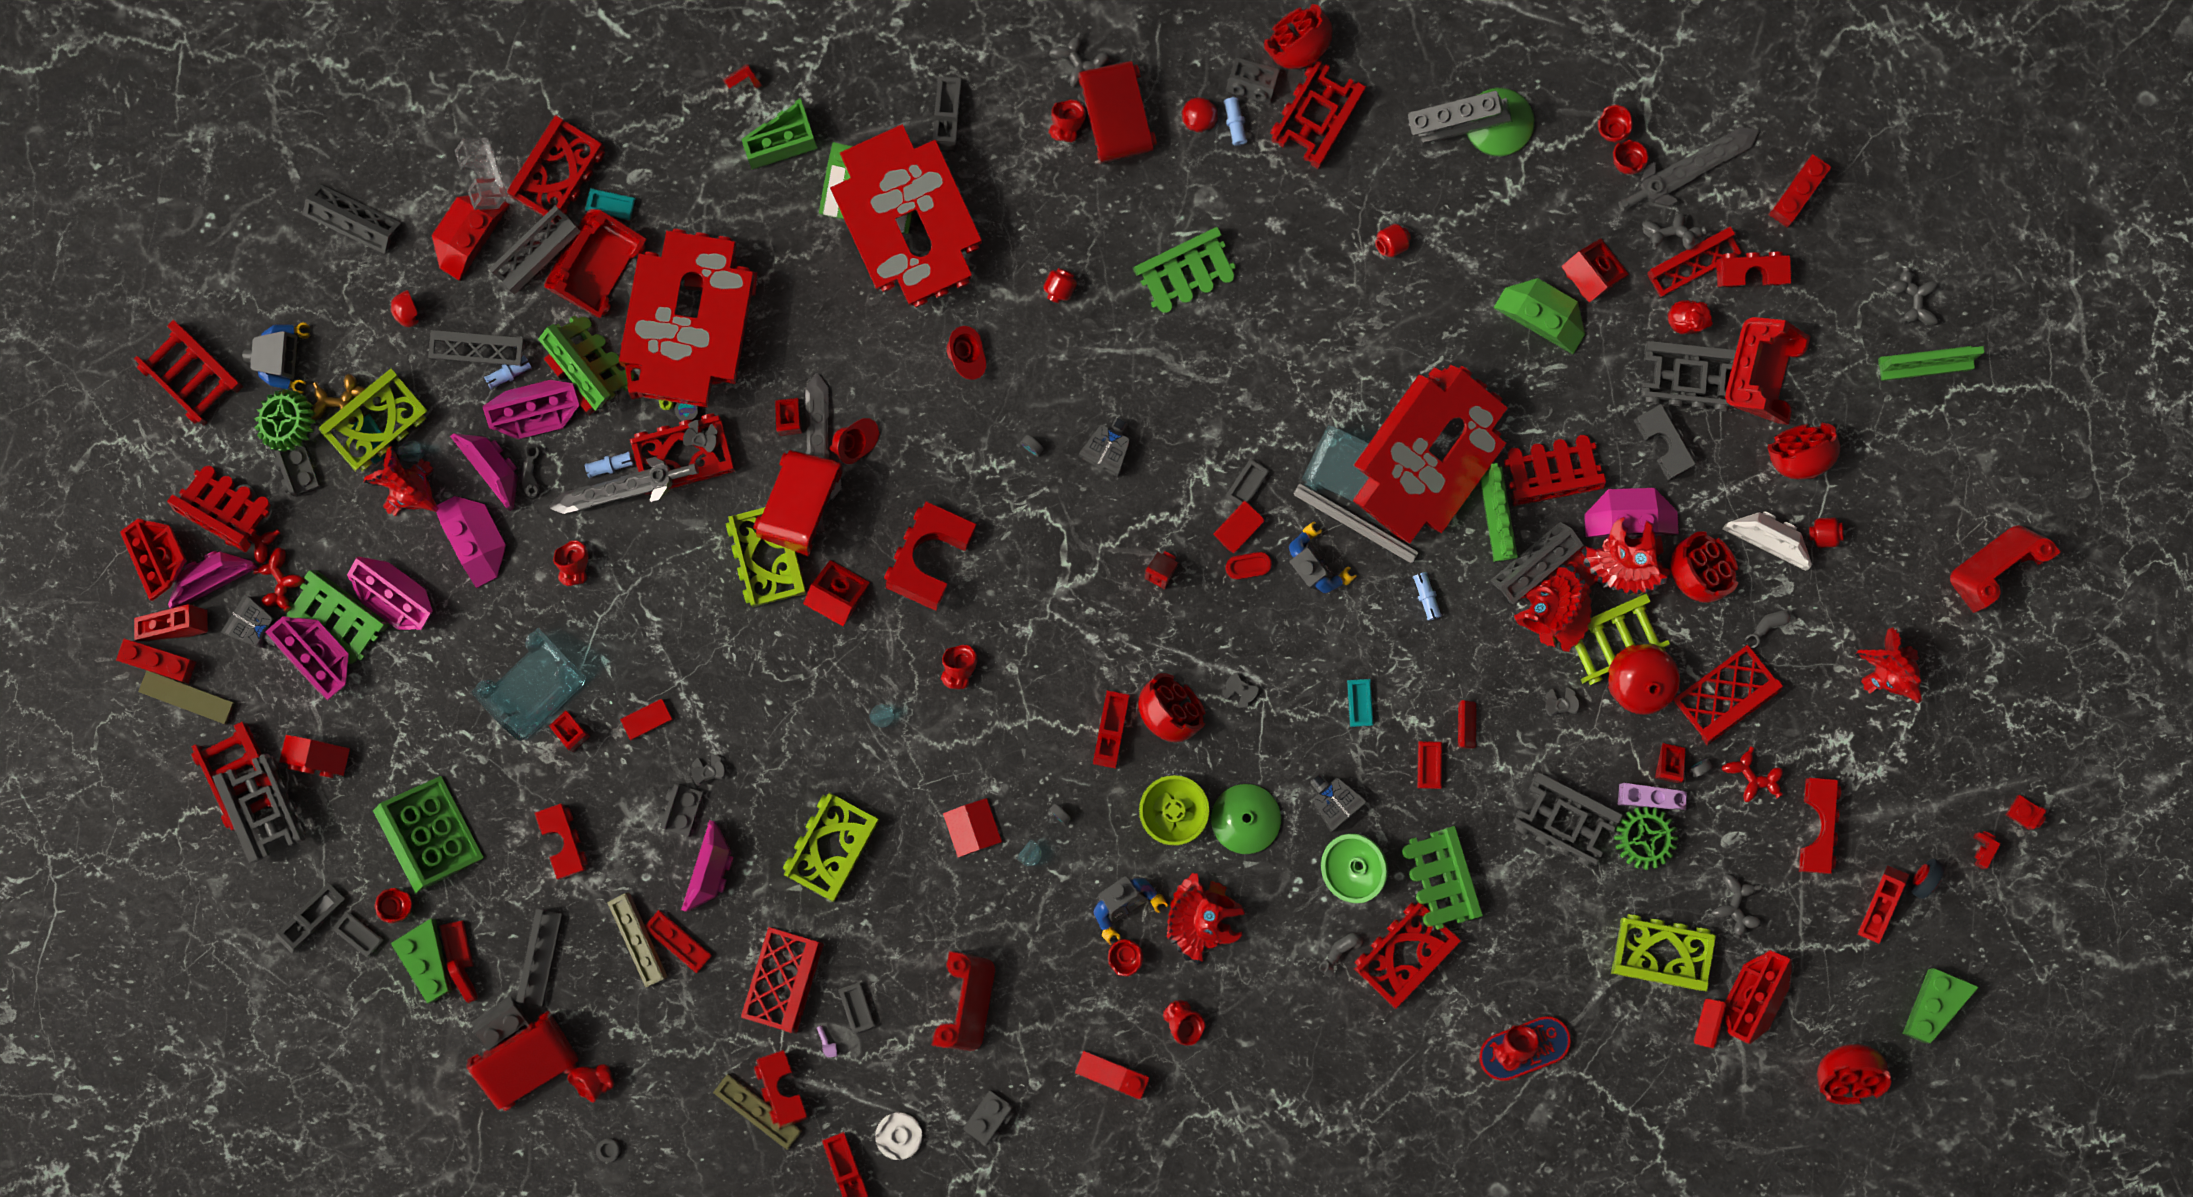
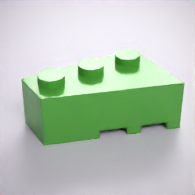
M801 98L796 100L795 104L787 110L779 112L777 117L770 122L762 124L741 139L751 169L817 149Z
M431 918L391 943L427 1004L434 1003L452 991L436 919Z
M1928 969L1903 1034L1923 1043H1931L1978 987L1937 969Z

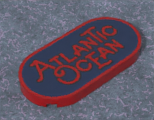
M1539 1017L1518 1025L1529 1027L1536 1032L1539 1048L1532 1057L1522 1061L1520 1067L1516 1070L1503 1066L1496 1058L1495 1049L1499 1044L1503 1043L1504 1036L1509 1029L1487 1038L1479 1053L1481 1068L1490 1077L1506 1081L1555 1063L1566 1055L1570 1047V1034L1566 1026L1560 1020L1553 1017Z

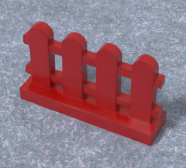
M1579 435L1574 447L1568 448L1565 440L1558 439L1553 444V451L1545 452L1543 445L1539 443L1532 445L1531 455L1522 456V452L1518 448L1510 449L1508 459L1504 460L1505 467L1510 466L1513 482H1509L1510 489L1515 488L1511 496L1513 506L1604 489L1606 483L1604 473H1597L1601 472V466L1595 464L1592 450H1596L1595 443H1590L1588 436ZM1578 453L1581 468L1573 470L1570 455ZM1555 458L1558 473L1550 474L1547 459ZM1524 463H1533L1536 477H1527ZM1556 480H1560V481H1561V482L1552 483V481H1556Z
M205 466L201 471L196 470L193 474L195 479L186 490L182 488L179 492L181 497L178 498L172 494L167 500L168 504L176 513L246 553L251 547L247 537L249 535L253 537L256 533L254 528L263 516L267 518L270 515L268 511L270 502L266 497H259L255 502L250 501L252 492L246 486L240 487L236 492L233 491L234 481L229 476H223L217 482L214 480L216 471L212 466ZM209 485L214 487L204 500L200 499ZM227 495L231 497L222 511L217 509ZM247 506L249 510L240 521L236 520L243 508ZM214 514L217 516V518L214 519L211 516Z

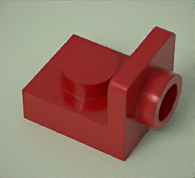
M2017 795L2005 815L2026 829L2033 830L2036 827L2039 828L2045 821L2046 817L2044 814L2046 809L2043 807L2039 808L2021 795Z
M1983 831V833H1975L1973 836L1974 839L1985 844L1984 847L1980 846L1974 856L1977 859L1974 865L1981 869H1986L2000 843L1995 841L1996 837Z

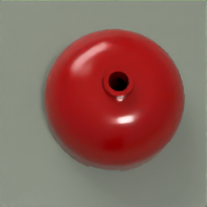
M1312 4L1306 10H1302L1300 7L1286 15L1272 28L1275 32L1270 39L1265 40L1264 48L1281 67L1287 69L1306 67L1317 61L1328 49L1333 34L1331 22L1319 5ZM1292 23L1297 29L1299 35L1296 37V35L1293 33L1290 27L1286 24Z
M1821 423V427H1809L1808 424H1804L1778 434L1774 437L1775 442L1767 446L1774 468L1781 475L1798 480L1812 479L1825 473L1836 463L1840 454V442L1836 428L1828 423ZM1800 437L1801 442H1797L1796 438Z
M1699 531L1684 539L1675 548L1671 558L1672 576L1679 589L1689 598L1703 603L1715 602L1732 593L1738 585L1735 572L1738 570L1737 562L1731 550L1720 538L1715 540L1708 536L1707 532Z
M1651 643L1636 646L1633 644L1626 647L1613 659L1608 670V688L1611 695L1624 709L1635 714L1648 715L1661 711L1673 701L1680 685L1679 670L1673 658L1663 648Z
M1159 673L1141 690L1138 700L1140 716L1148 729L1159 738L1169 742L1186 741L1204 727L1203 715L1206 714L1204 707L1187 684L1183 688L1173 680V675ZM1188 695V697L1191 700V703L1186 702L1182 707L1179 706V704Z
M1848 1044L1831 1050L1821 1060L1817 1071L1820 1093L1826 1096L1827 1101L1836 1104H1860V1098H1867L1873 1095L1875 1098H1878L1891 1085L1890 1073L1884 1057L1874 1048L1862 1044ZM1848 1084L1851 1085V1090H1852V1095H1853V1097H1844V1096H1843V1095H1846V1094L1849 1092V1085H1848Z

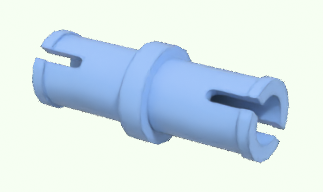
M1239 98L1225 99L1224 104L1228 116L1226 123L1230 127L1232 144L1235 146L1247 143L1243 126L1245 119L1241 116Z
M525 355L522 357L521 364L528 361ZM529 363L521 367L501 365V369L484 378L486 382L496 379L488 384L492 390L508 380L510 382L513 381L515 376L532 367Z
M630 451L613 457L608 455L602 460L586 463V473L588 472L589 478L607 472L612 474L614 470L634 466L633 458L630 457Z
M1423 572L1420 573L1423 583L1418 574L1413 576L1420 595L1418 596L1419 602H1422L1427 620L1430 621L1434 620L1432 610L1436 618L1441 617L1442 614L1435 599L1437 594L1432 590L1428 574Z

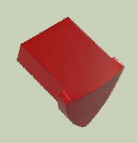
M748 64L722 79L729 89L747 77L755 89L762 86Z

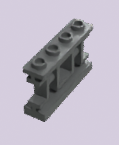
M1497 91L1408 113L1411 133L1414 136L1419 135L1423 144L1512 122L1508 99H1501Z
M1647 341L1644 347V362L1655 363L1653 383H1643L1641 385L1640 399L1646 400L1645 403L1659 404L1660 401L1669 402L1668 405L1674 407H1681L1682 404H1691V408L1705 409L1706 406L1715 407L1714 410L1728 411V409L1733 407L1725 399L1697 397L1696 395L1703 396L1705 394L1706 384L1718 385L1717 397L1725 398L1726 371L1732 370L1736 350ZM1653 355L1684 359L1676 358L1674 360L1673 371L1661 370L1662 357ZM1699 360L1726 362L1729 364L1722 363L1720 365L1719 376L1707 374L1708 362ZM1680 366L1701 368L1699 388L1678 386ZM1660 379L1672 380L1671 392L1680 393V395L1649 391H1658Z
M263 754L258 758L252 759L256 771L241 778L237 777L234 769L213 776V780L249 863H255L264 859V857L270 856L267 844L285 836L289 846L306 840L304 836L306 834L305 826L301 821H298L295 815L297 812L296 805L292 799L289 800L286 791H288L287 784L283 778L279 777L277 772L279 769L278 763L270 754ZM267 773L272 786L259 789L254 778ZM246 782L250 794L238 799L233 786ZM267 794L275 814L256 821L248 801ZM285 816L290 829L277 833L273 821ZM264 825L269 837L256 842L251 829Z
M1539 772L1536 773L1528 790L1537 794L1538 797L1529 815L1520 810L1517 811L1515 818L1511 822V824L1516 826L1514 830L1526 836L1528 832L1537 836L1535 839L1537 842L1548 846L1550 843L1558 847L1557 852L1567 857L1570 854L1578 857L1577 862L1589 868L1591 864L1596 866L1603 852L1593 848V845L1601 829L1604 828L1614 832L1622 815ZM1541 786L1566 799L1567 802L1557 799L1553 809L1541 804L1546 792L1538 789V787ZM1560 806L1580 816L1571 836L1551 826ZM1582 807L1604 818L1609 823L1607 824L1600 820L1595 830L1584 826L1583 823L1588 813L1580 810V808ZM1536 812L1548 817L1543 829L1551 834L1548 835L1522 822V819L1532 822ZM1578 833L1589 838L1590 840L1585 850L1593 854L1592 857L1563 843L1564 840L1574 843Z

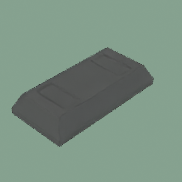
M1250 458L1225 497L1238 506L1244 501L1249 503L1269 473V470Z
M348 911L344 913L332 928L333 931L367 958L371 956L383 941V939Z
M861 982L838 989L852 1033L855 1034L875 1027Z

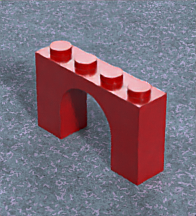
M925 502L923 508L918 507L913 518L916 522L913 528L908 527L903 538L906 542L903 548L898 547L894 559L897 561L894 567H888L884 579L887 580V589L937 611L946 592L947 584L920 571L914 563L913 552L921 543L928 540H940L966 551L975 533L976 524L929 502Z

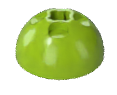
M1173 775L1154 781L1145 790L1140 801L1139 814L1144 829L1152 838L1167 845H1181L1192 841L1203 831L1209 817V804L1205 793L1198 784L1186 777Z

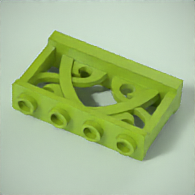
M389 369L319 427V431L355 472L359 469L363 472L373 463L371 459L378 454L381 457L387 452L391 442L395 439L399 442L409 434L407 432L409 427L413 424L417 427L427 419L424 416L427 410L398 378L396 373ZM393 382L405 397L394 400L388 384ZM379 397L381 399L380 403L386 400L387 404L375 406L373 399ZM401 402L411 404L413 415L407 419L402 418V411L407 409H396L395 405ZM364 405L372 411L388 409V419L384 433L370 434L359 432L363 426V414L360 407ZM351 417H356L359 420L355 430L351 429L355 424L349 423ZM395 421L399 424H402V426L393 433ZM335 429L349 437L344 447L332 435V430ZM353 439L358 440L356 450L360 446L366 448V453L362 457L351 455L349 447ZM371 442H382L372 450Z
M765 507L728 516L729 523H726L729 537L733 536L735 545H731L734 558H739L741 567L737 568L740 581H745L746 589L743 590L746 604L750 603L753 608L807 594L795 551L765 540L773 548H784L785 553L774 561L772 573L761 568L752 560L754 551L761 538L756 537L754 530L746 527L749 530V534L742 536L739 528L745 521L755 523L756 517L758 515L762 516ZM741 542L749 543L745 553H743ZM779 563H786L787 569L785 571L779 570L780 575H778L777 567ZM748 568L757 574L751 580ZM767 580L772 581L771 591L767 595L760 596L755 592V584L757 582L763 584V590L768 584ZM777 583L794 584L795 589L775 594Z
M828 793L827 796L823 795L817 805L819 811L816 817L813 815L810 817L805 827L808 829L805 837H799L794 847L797 851L793 858L788 857L783 869L786 870L785 876L835 902L876 828L879 819ZM832 806L842 808L844 812L843 823H838L839 816L836 812L835 818L829 819L827 817V812ZM849 810L866 819L865 825L849 823ZM821 820L827 825L816 830ZM840 831V843L843 849L849 853L846 858L840 856L831 857L822 863L817 839ZM845 831H849L847 837L850 835L854 836L853 843L847 844L845 842ZM808 843L811 855L803 854ZM806 860L808 862V867L804 870H810L815 866V873L807 877L801 876L797 870L798 864L801 861ZM832 862L839 864L837 871H832L831 867L828 871L825 868ZM820 874L830 888L827 892L810 881Z
M1630 914L1627 915V918H1621L1611 974L1707 991L1716 935L1710 934L1711 930L1697 928L1696 931L1687 930V925L1674 923L1673 927L1664 926L1665 921L1650 919V923L1641 921L1640 916ZM1632 928H1638L1642 931L1640 938L1634 935L1635 941L1640 943L1638 947L1633 946L1627 938V933ZM1648 928L1660 930L1661 932L1650 936ZM1675 934L1686 935L1687 937L1682 942ZM1667 939L1677 949L1681 958L1670 961L1665 966L1663 973H1659L1656 959L1646 950L1653 944ZM1694 939L1700 940L1704 944V952L1698 957L1691 958L1689 953L1695 952L1698 947L1692 948L1690 942ZM1624 945L1633 950L1626 966L1621 965ZM1641 955H1644L1651 961V965L1648 968L1642 966V962L1645 959L1640 958ZM1703 960L1700 980H1696L1693 962ZM1677 963H1684V966H1678L1681 968V972L1675 974L1672 967Z

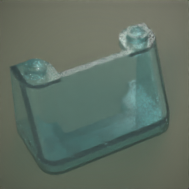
M1328 425L1302 477V481L1305 482L1304 485L1315 491L1318 488H1325L1353 502V499L1369 479L1353 465L1369 443ZM1367 513V516H1369L1370 518L1376 520V519L1373 518L1370 514Z
M539 628L529 634L526 639L525 647L529 652L497 683L492 680H484L478 683L476 688L471 691V694L498 724L519 741L530 737L581 688L586 678L580 669Z

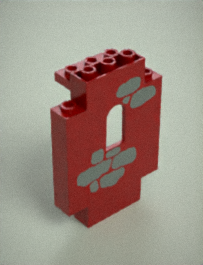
M903 124L840 152L850 178L830 187L876 290L886 292L895 287L894 283L899 282L909 306L914 305L917 308L928 302L927 299L934 295L936 298L948 294V289L957 286L958 289L970 283L969 279L973 277L962 252L966 251L969 254L978 250V245L982 244V240L936 140L914 149ZM917 210L932 244L930 252L923 257L914 256L910 252L895 220Z
M673 229V231H666L662 257L653 252H645V255L638 254L619 363L623 367L641 369L637 387L639 397L708 408L713 381L736 384L755 276L749 268L737 266L735 257L737 246L735 241H732V238L719 236L717 239L709 237L706 233L697 232L695 235L686 234L685 230ZM688 273H697L704 281L697 318L675 315L681 280Z
M1450 365L1448 369L1444 368L1442 371L1433 367L1428 374V378L1418 375L1353 465L1369 478L1353 499V502L1398 538L1408 543L1412 542L1424 524L1442 533L1506 445V442L1500 438L1502 434L1494 429V426L1507 410V407L1501 403L1503 399L1493 391L1489 393L1486 390L1488 386L1477 378L1474 380L1470 377L1472 372L1463 366L1457 368ZM1460 417L1464 422L1463 433L1441 462L1428 450L1449 421Z

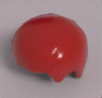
M1202 97L1193 98L1186 102L1181 112L1183 123L1189 130L1195 132L1212 129L1218 119L1215 105L1210 100Z
M1620 105L1606 107L1598 120L1600 135L1606 141L1615 143L1626 139L1633 128L1631 113L1624 106Z
M1630 139L1623 143L1618 142L1613 151L1614 165L1624 174H1636L1647 165V150L1641 143Z
M406 290L396 295L391 301V312L394 319L404 327L415 326L419 320L415 319L417 310L409 291Z
M398 888L383 890L377 896L374 908L381 920L394 924L402 922L410 914L412 901L408 893Z
M1121 939L1114 943L1108 951V963L1117 975L1130 976L1141 967L1143 952L1133 940Z

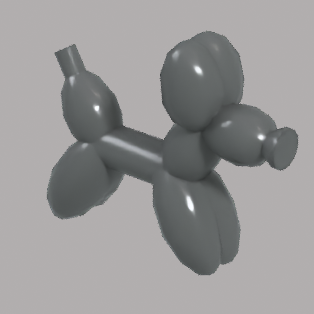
M1080 32L1069 42L1068 47H1055L1049 52L1050 56L1055 59L1069 57L1075 65V69L1070 76L1072 87L1080 83L1078 78L1079 72L1104 67L1109 60L1108 54L1103 52L1095 57L1094 62H1083L1077 53L1082 35Z
M1682 212L1675 215L1673 226L1661 229L1651 221L1642 223L1644 234L1651 238L1652 249H1656L1662 243L1664 237L1677 235L1682 238L1683 246L1687 250H1691L1695 245V239L1701 237L1702 234H1706L1705 227H1694L1688 230L1685 227V215Z
M1903 268L1904 272L1901 274V280L1893 282L1889 286V291L1894 294L1906 291L1914 296V309L1909 310L1899 320L1900 324L1919 319L1927 325H1935L1938 323L1936 316L1932 312L1923 309V296L1931 294L1937 288L1938 283L1930 281L1918 287L1911 283L1912 273L1909 272L1911 268Z
M1726 874L1723 876L1724 883L1734 893L1730 905H1722L1715 908L1711 914L1718 918L1731 915L1736 921L1733 937L1741 939V935L1745 933L1746 927L1756 928L1761 923L1756 916L1745 917L1744 913L1739 909L1742 897L1749 896L1756 890H1761L1760 885L1753 886L1751 884L1741 885L1735 877Z

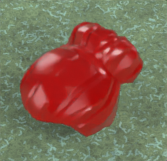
M1077 100L1055 103L1051 112L1053 125L1049 129V134L1053 139L1067 143H1073L1076 140V131L1081 127L1086 116V111L1081 103Z
M1682 300L1672 305L1668 312V323L1674 331L1680 334H1696L1703 329L1711 327L1713 324L1710 310L1704 302L1696 303L1695 301Z
M574 540L556 549L553 562L560 570L559 581L566 586L579 585L586 582L587 575L585 569L588 563V550L586 546Z
M969 645L948 648L943 655L942 663L945 671L941 675V680L948 688L965 689L969 685L968 678L975 670L978 661L976 652Z
M1174 1001L1163 1012V1018L1169 1023L1171 1033L1179 1044L1194 1045L1200 1040L1205 1029V1022L1199 1013L1191 1010L1190 1004L1187 1001Z
M1517 1025L1511 1027L1506 1032L1503 1043L1499 1044L1495 1049L1498 1062L1509 1069H1518L1522 1061L1529 1059L1537 1052L1539 1048L1537 1034L1529 1027Z
M603 1064L593 1069L589 1067L573 1069L567 1078L568 1082L576 1088L578 1094L581 1097L587 1098L592 1103L598 1099L601 1093H606V1091L614 1087L610 1069L607 1065Z

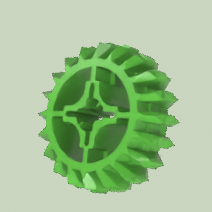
M283 389V391H275L274 395H267L268 401H261L262 409H256L260 413L259 417L254 418L259 422L254 427L257 431H260L257 436L263 440L262 443L266 446L282 452L295 450L296 446H303L302 440H309L308 432H314L310 428L311 424L316 423L311 419L316 414L311 410L313 405L307 401L304 395L294 390Z
M1643 807V814H1641L1639 808H1635V816L1631 812H1627L1626 817L1629 820L1621 818L1619 821L1624 827L1617 826L1615 828L1617 832H1621V835L1614 836V840H1621L1622 844L1616 845L1615 848H1623L1625 850L1619 856L1622 858L1628 855L1627 864L1636 860L1635 868H1639L1641 862H1643L1644 870L1649 869V862H1651L1654 869L1658 868L1657 860L1662 865L1665 864L1666 860L1663 856L1665 855L1668 858L1673 856L1668 849L1675 850L1677 848L1676 845L1670 844L1671 841L1678 840V836H1671L1670 833L1677 829L1676 827L1668 828L1667 825L1672 823L1671 818L1665 822L1663 821L1666 815L1665 812L1656 816L1657 808H1653L1651 814H1649L1648 807ZM1644 819L1656 822L1661 827V830H1650L1647 824H1645ZM1637 821L1638 833L1635 838L1628 840L1629 829ZM1643 832L1646 835L1656 834L1655 837H1651V840H1648L1650 842L1648 845L1646 841L1635 842L1641 839V836H1644ZM1664 836L1663 846L1655 855L1654 843L1656 839ZM1631 846H1642L1645 852H1647L1648 857L1637 855L1631 849Z

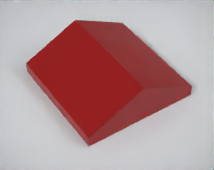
M987 798L943 813L958 858L1002 842Z

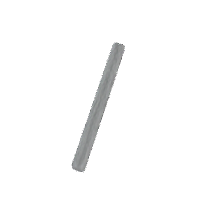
M1299 484L1296 488L1294 495L1409 563L1415 560L1418 554L1415 549L1305 485Z

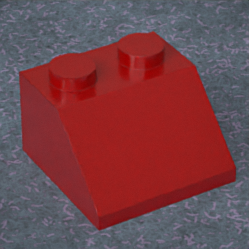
M1601 238L1577 252L1561 266L1567 277L1574 282L1581 295L1589 303L1628 275L1627 271Z
M830 560L811 584L803 604L844 626L859 604L870 582Z

